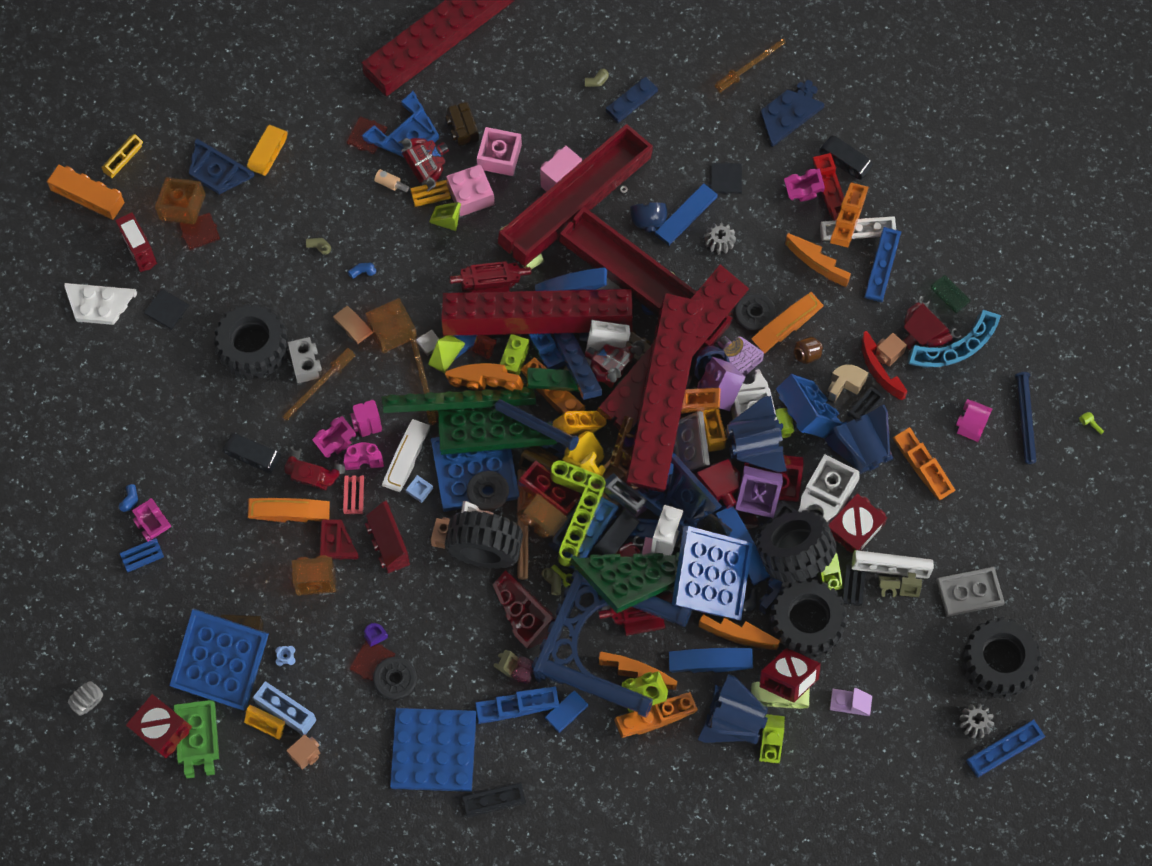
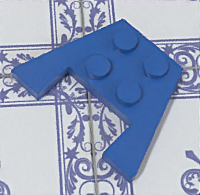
M413 91L401 101L402 106L412 113V116L389 136H386L377 127L372 126L362 135L363 140L402 157L404 156L401 150L404 149V146L398 142L405 138H425L427 141L433 140L435 143L439 139V134Z

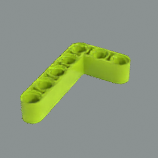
M556 461L551 468V480L556 484L582 493L558 555L559 563L568 567L572 565L570 563L571 558H565L562 554L569 552L572 556H578L604 493L605 479L598 474L567 462ZM562 470L564 474L558 475L555 471ZM580 477L582 481L576 482L573 478ZM598 484L601 488L594 489L591 485ZM591 501L594 505L587 506L584 502ZM584 518L587 522L579 523L577 519ZM577 535L580 539L574 541L570 536Z

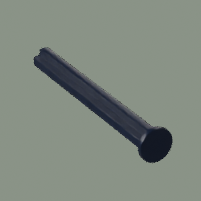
M1019 372L1015 374V378L1018 383L1025 463L1034 464L1036 463L1028 379L1030 373Z
M501 399L495 403V409L567 446L570 451L576 448L579 441L577 436L573 437Z

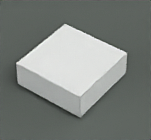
M433 330L416 339L418 345L427 356L433 353L439 340Z

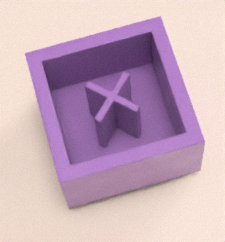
M712 357L706 365L702 379L698 382L697 389L720 388V409L730 411L745 376L732 363Z
M744 466L736 497L737 504L735 505V510L773 518L783 483L782 474Z

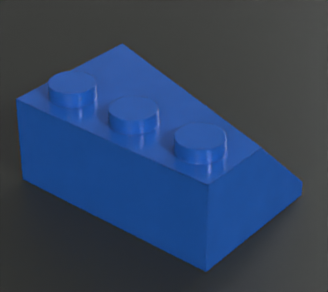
M791 374L776 388L780 395L779 399L787 406L788 414L794 418L797 423L796 427L802 433L805 432L826 438L835 433L834 427L847 423L841 422L837 418L840 413L836 408L826 404L827 397L814 381Z

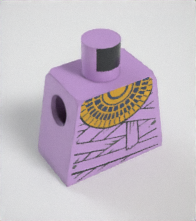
M724 336L717 343L729 357L730 363L744 376L763 361L764 352L740 336L733 342Z

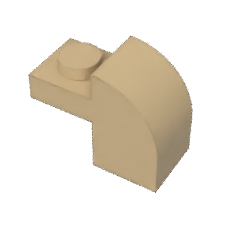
M842 365L835 369L831 377L832 383L828 388V392H830L828 399L835 403L844 388L858 395L867 380L868 372L855 365Z

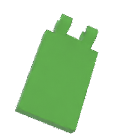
M208 700L174 705V712L192 726L189 734L177 745L178 764H184L186 778H194L193 765L204 764L207 776L215 775L213 760L219 759L215 701Z

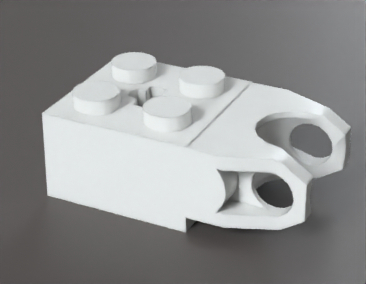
M759 369L755 370L754 382L752 384H742L731 407L733 419L761 398L771 396L768 383Z
M824 454L806 486L798 511L818 510L823 513V517L829 525L843 509L859 481V471Z

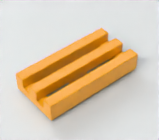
M446 180L436 182V186L430 191H427V185L410 188L415 207L451 199ZM445 192V194L434 196V194ZM426 196L428 197V198H424V199L417 200V198L426 197Z
M249 705L246 710L244 723L277 739L281 738L285 721L252 705Z

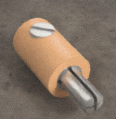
M380 169L375 176V182L394 191L397 188L405 192L409 190V186L400 183V178Z

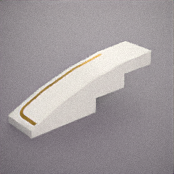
M412 419L382 483L383 487L401 492L414 468L415 460L422 449V443L430 430V425Z

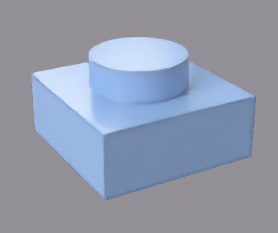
M417 475L407 487L406 493L422 503L432 491L433 485Z

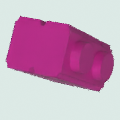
M374 400L353 406L354 413L350 415L355 432L359 431L360 436L365 437L371 433L375 434L382 431L379 412Z

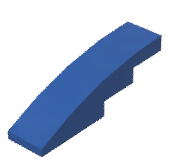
M590 269L555 277L536 284L535 291L597 290L607 285V269Z
M549 333L526 334L547 369L557 370L566 365L556 347L555 341Z
M734 506L717 512L716 518L725 531V536L753 543L748 578L753 586L770 578L771 576L763 565L757 547Z
M709 648L669 652V671L672 673L692 671L693 673L713 671L718 673L753 669L751 648Z
M555 686L516 692L515 695L476 702L475 707L478 724L556 708L559 707V701Z

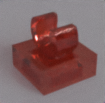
M477 335L472 351L489 359L492 356L496 339L493 340L488 335Z

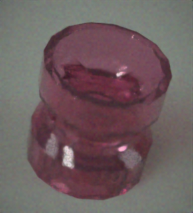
M519 657L517 668L513 670L511 676L519 682L529 684L532 678L533 661L525 657Z

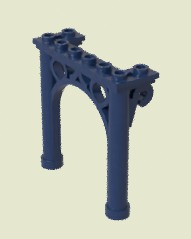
M575 568L572 574L573 582L571 586H567L564 592L565 600L563 604L560 603L556 610L557 618L555 622L552 621L548 628L549 636L547 640L544 639L541 643L539 658L536 657L533 661L532 668L536 681H545L547 677L553 682L568 684L638 712V715L646 718L653 704L652 698L592 675L584 668L578 657V637L584 623L595 611L608 604L604 599L599 601L597 591ZM586 593H590L594 596V604L586 608L582 607L579 604L581 597ZM655 596L632 606L682 627L686 626L692 611L691 608L674 606L672 603ZM574 605H576L578 611L583 613L582 615L579 613L574 618H569ZM564 627L569 630V638L572 639V642L569 639H560ZM562 645H568L572 649V654L566 659H559L556 656L559 647ZM572 661H575L579 671H576L564 665H568Z

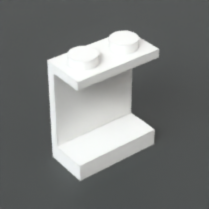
M592 320L586 351L589 347L599 351L605 344L625 348L626 342L629 341L630 337L629 325ZM586 358L589 365H591L592 360Z
M664 505L653 536L651 553H663L664 556L672 555L679 535L677 528L683 510Z

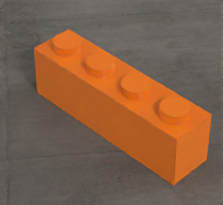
M58 164L47 181L51 191L114 220L125 203L121 192L117 189H110L100 181L95 182L83 173L80 175L68 166L63 167Z

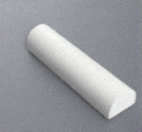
M895 216L858 219L852 239L881 237L883 227L896 230ZM836 221L821 222L820 234L822 241L831 240Z
M857 550L854 551L852 557L853 570L907 576L908 572L916 573V577L928 579L934 569L932 559Z

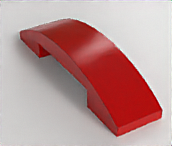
M828 153L813 157L815 169L820 168L825 186L822 195L832 219L836 221L841 211L844 195L836 175V167L832 155Z
M865 331L862 337V353L870 373L880 386L891 395L900 400L905 399L907 389L898 376L890 379L874 355L877 347L876 343L868 331Z

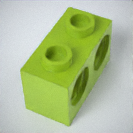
M510 335L500 365L506 367L508 373L520 376V368L523 367L529 351V339Z
M659 671L654 673L648 672L635 679L629 678L622 683V687L652 698V705L667 700L668 689Z

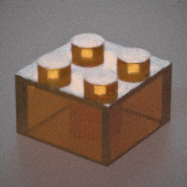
M166 177L155 205L160 220L195 225L206 195L201 182Z
M400 298L365 313L367 324L383 353L417 338L416 328Z
M539 494L531 495L517 512V515L520 516L519 520L526 526L531 525L535 528L534 532L541 538L554 537L568 519V517Z
M322 555L314 559L300 557L297 560H292L293 585L297 595L336 592V572L332 557Z

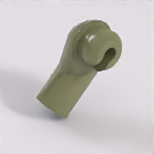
M544 568L541 574L551 584V594L561 595L560 575L551 568Z

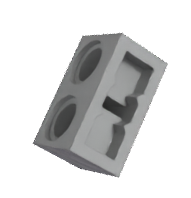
M310 337L288 342L297 383L320 378L318 371H322L320 360H315L314 355L318 354L316 344L311 343ZM301 350H308L306 353H299ZM306 366L312 367L310 370H304Z

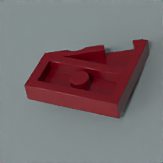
M322 520L321 559H359L342 520Z

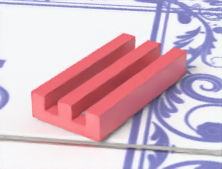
M364 475L360 477L345 476L343 513L363 514ZM349 482H352L351 509H348ZM356 482H360L359 509H355Z

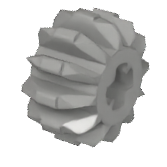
M722 222L719 226L714 223L712 228L708 227L707 234L704 236L706 247H710L711 252L717 250L718 255L721 251L727 253L728 249H732L734 247L733 243L736 242L735 231L730 230L729 225L724 227Z
M90 681L74 691L68 700V704L75 713L84 715L101 701L103 693L96 684Z
M973 704L969 706V709L964 708L962 711L964 715H961L959 720L962 721L960 728H967L964 732L965 735L971 732L972 738H975L977 734L980 738H983L984 733L989 734L991 732L990 727L994 726V722L991 719L994 716L993 714H987L989 708L982 710L981 704H978L977 708ZM975 718L979 719V724L974 723Z

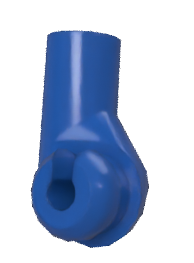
M359 263L350 269L348 274L352 279L363 272H366L368 276H372L376 273V269L372 263Z
M134 484L126 486L127 497L119 503V509L122 512L130 511L138 503L136 486Z

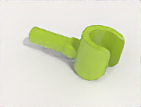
M1087 412L1079 417L1083 425L1090 423L1100 434L1104 432L1094 421L1092 413Z
M554 564L551 568L563 579V585L565 587L571 586L566 582V578H570L573 581L572 574H565Z

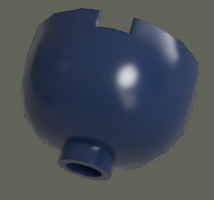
M642 203L630 206L631 220L636 227L644 229L646 233L655 232V228L661 227L667 218L666 204L649 203V205H643Z
M704 346L694 354L691 367L699 381L702 379L706 365L712 357L730 362L729 357L722 349L716 346Z

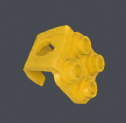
M585 431L578 436L579 441L574 450L570 451L568 447L566 448L563 461L602 476L606 469L603 465L597 466L604 459L603 448L592 432ZM575 477L578 482L582 481V478Z

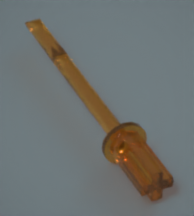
M785 38L738 71L730 70L728 75L715 84V88L722 92L733 83H738L741 74L786 43Z
M410 337L423 391L426 394L429 392L416 337ZM437 410L426 411L428 422L431 425L439 423Z
M347 348L334 362H330L332 368L282 417L285 420L290 418L336 371L341 374V370L356 356L354 352Z

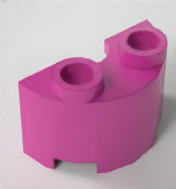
M820 168L807 170L803 176L792 174L784 178L789 198L792 201L794 198H799L800 202L816 198L818 192H824L825 190Z
M967 399L963 408L966 411L965 415H960L956 424L959 427L957 434L978 442L992 408Z
M343 416L332 420L330 423L331 427L328 430H320L312 439L325 457H330V454L336 452V454L341 453L351 445L350 439L356 437L355 431Z
M361 442L347 448L344 457L346 470L359 469L364 463L369 464L371 468L384 467L381 452L375 444Z
M152 498L132 510L135 515L133 521L138 529L141 527L144 529L142 534L147 542L171 528L170 523Z

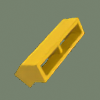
M136 134L131 135L102 166L103 172L113 178L142 147L143 141ZM133 144H135V146L127 153V155H125L124 153H125ZM121 158L122 160L111 170L110 168Z

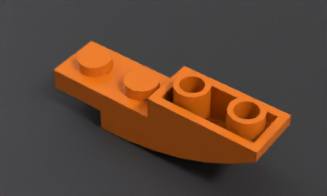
M535 357L520 368L526 378L528 367L547 369ZM536 389L560 414L568 411L586 410L585 406L569 391Z
M470 364L448 370L445 373L451 385L455 387L465 386L471 390H485L488 384L492 387H505L511 391L515 389L522 391L524 385L519 375L508 373L506 367L500 364Z
M691 692L653 705L646 718L634 711L618 716L614 721L621 738L663 727L697 712L698 709Z

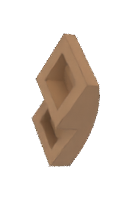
M346 306L333 316L335 322L357 344L373 333L349 306Z

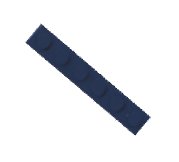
M551 333L583 400L601 396L602 389L574 334Z

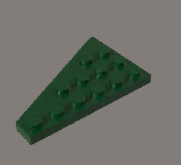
M487 408L438 410L441 455L557 444L556 440L501 413L495 408L494 410Z
M676 552V555L665 556L663 553L633 554L632 557H620V554H609L603 556L590 555V558H577L575 555L571 557L570 563L616 613H619L674 587L680 552Z

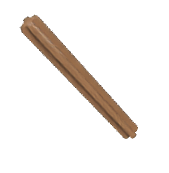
M518 470V481L526 471ZM518 485L520 496L518 497V525L523 532L518 558V579L526 580L528 579V493Z

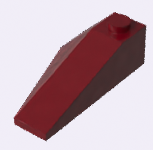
M505 570L493 584V587L506 611V617L513 627L512 631L515 637L527 649L541 644L544 639L547 640L550 623L552 621L555 622L557 617Z

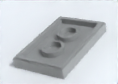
M701 411L692 413L679 420L674 453L692 473L710 466L704 415Z
M994 567L940 577L936 580L946 617L1003 606L1005 604Z

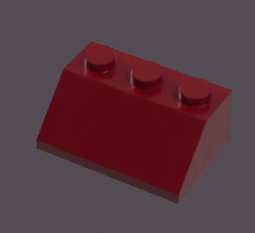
M783 455L787 471L779 472L782 474L783 483L778 500L799 502L803 457ZM744 462V466L775 472Z
M535 461L522 475L517 485L564 520L582 495L577 491L553 482L550 477L551 472Z
M386 500L366 515L368 522L365 523L368 534H373L374 540L371 541L375 551L379 550L381 557H378L381 567H386L387 572L390 573L409 566L410 562L408 552Z

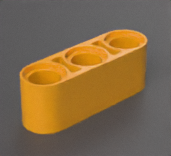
M269 125L250 156L247 168L261 175H267L286 141L287 131Z
M568 411L553 421L555 428L569 435H580L585 431L594 433L606 425V418L598 411Z

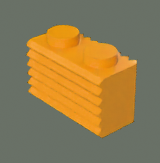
M719 408L701 411L704 415L708 451L723 450L726 447L727 438H725L726 435Z

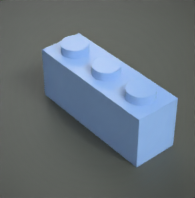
M266 681L253 697L258 706L285 721L286 725L301 735H306L316 722L315 715Z

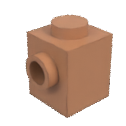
M892 333L888 338H883L878 342L875 355L882 364L890 367L905 352L907 345Z
M436 518L431 537L432 546L445 549L444 544L450 518Z
M304 734L287 750V753L303 770L308 764L312 765L318 760V755L320 754L318 747L320 745L313 737L308 738Z

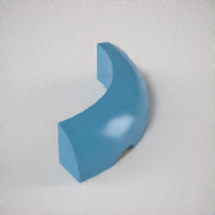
M982 310L977 316L973 328L963 339L943 348H927L914 345L909 351L907 363L919 367H941L967 359L981 349L989 340L999 323L1001 315Z

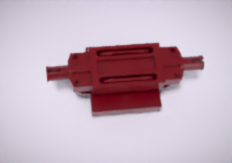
M507 261L470 265V267L461 269L460 275L449 276L450 284L461 283V289L464 293L508 292L510 288L514 287L515 283H519L520 276L531 275V268H519L517 263L507 264Z
M670 592L655 595V597L672 603L673 597ZM611 607L608 610L598 611L600 619L612 617L615 624L624 625L626 636L665 629L664 619L634 607H629L619 613H616Z

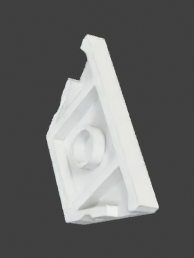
M69 283L64 285L77 322L114 325L119 319V315L128 307L127 304L132 297L135 298L137 295L136 289Z

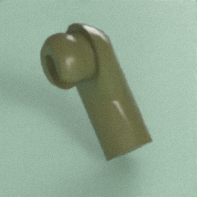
M600 69L594 78H585V87L602 86L609 77L608 71Z
M324 238L306 239L307 248L316 247L325 255L330 253L331 246Z

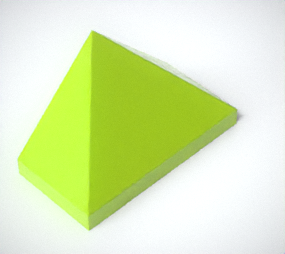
M455 202L436 206L429 222L456 231L461 203Z
M452 335L439 339L428 364L445 374L465 343Z

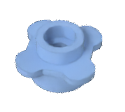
M279 646L276 648V664L278 666L283 664L293 665L295 663V648L293 646Z

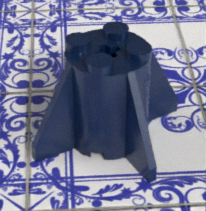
M771 396L761 398L729 422L727 429H725L727 440L731 442V447L729 448L731 459L735 458V460L779 473L787 471L783 456V446L779 447V441H783L781 433L783 423L779 424V420H775L776 414Z
M885 405L860 416V419H854L846 424L834 427L835 433L825 438L828 446L859 471V475L867 471L870 472L878 468L879 464L894 459L890 451L888 411Z
M728 674L722 687L717 685L714 687L713 700L709 707L711 708L710 715L707 714L706 722L698 736V740L704 743L746 741L756 745L760 736L759 730L760 728L764 729L768 718L765 716L768 707L762 705L736 677Z

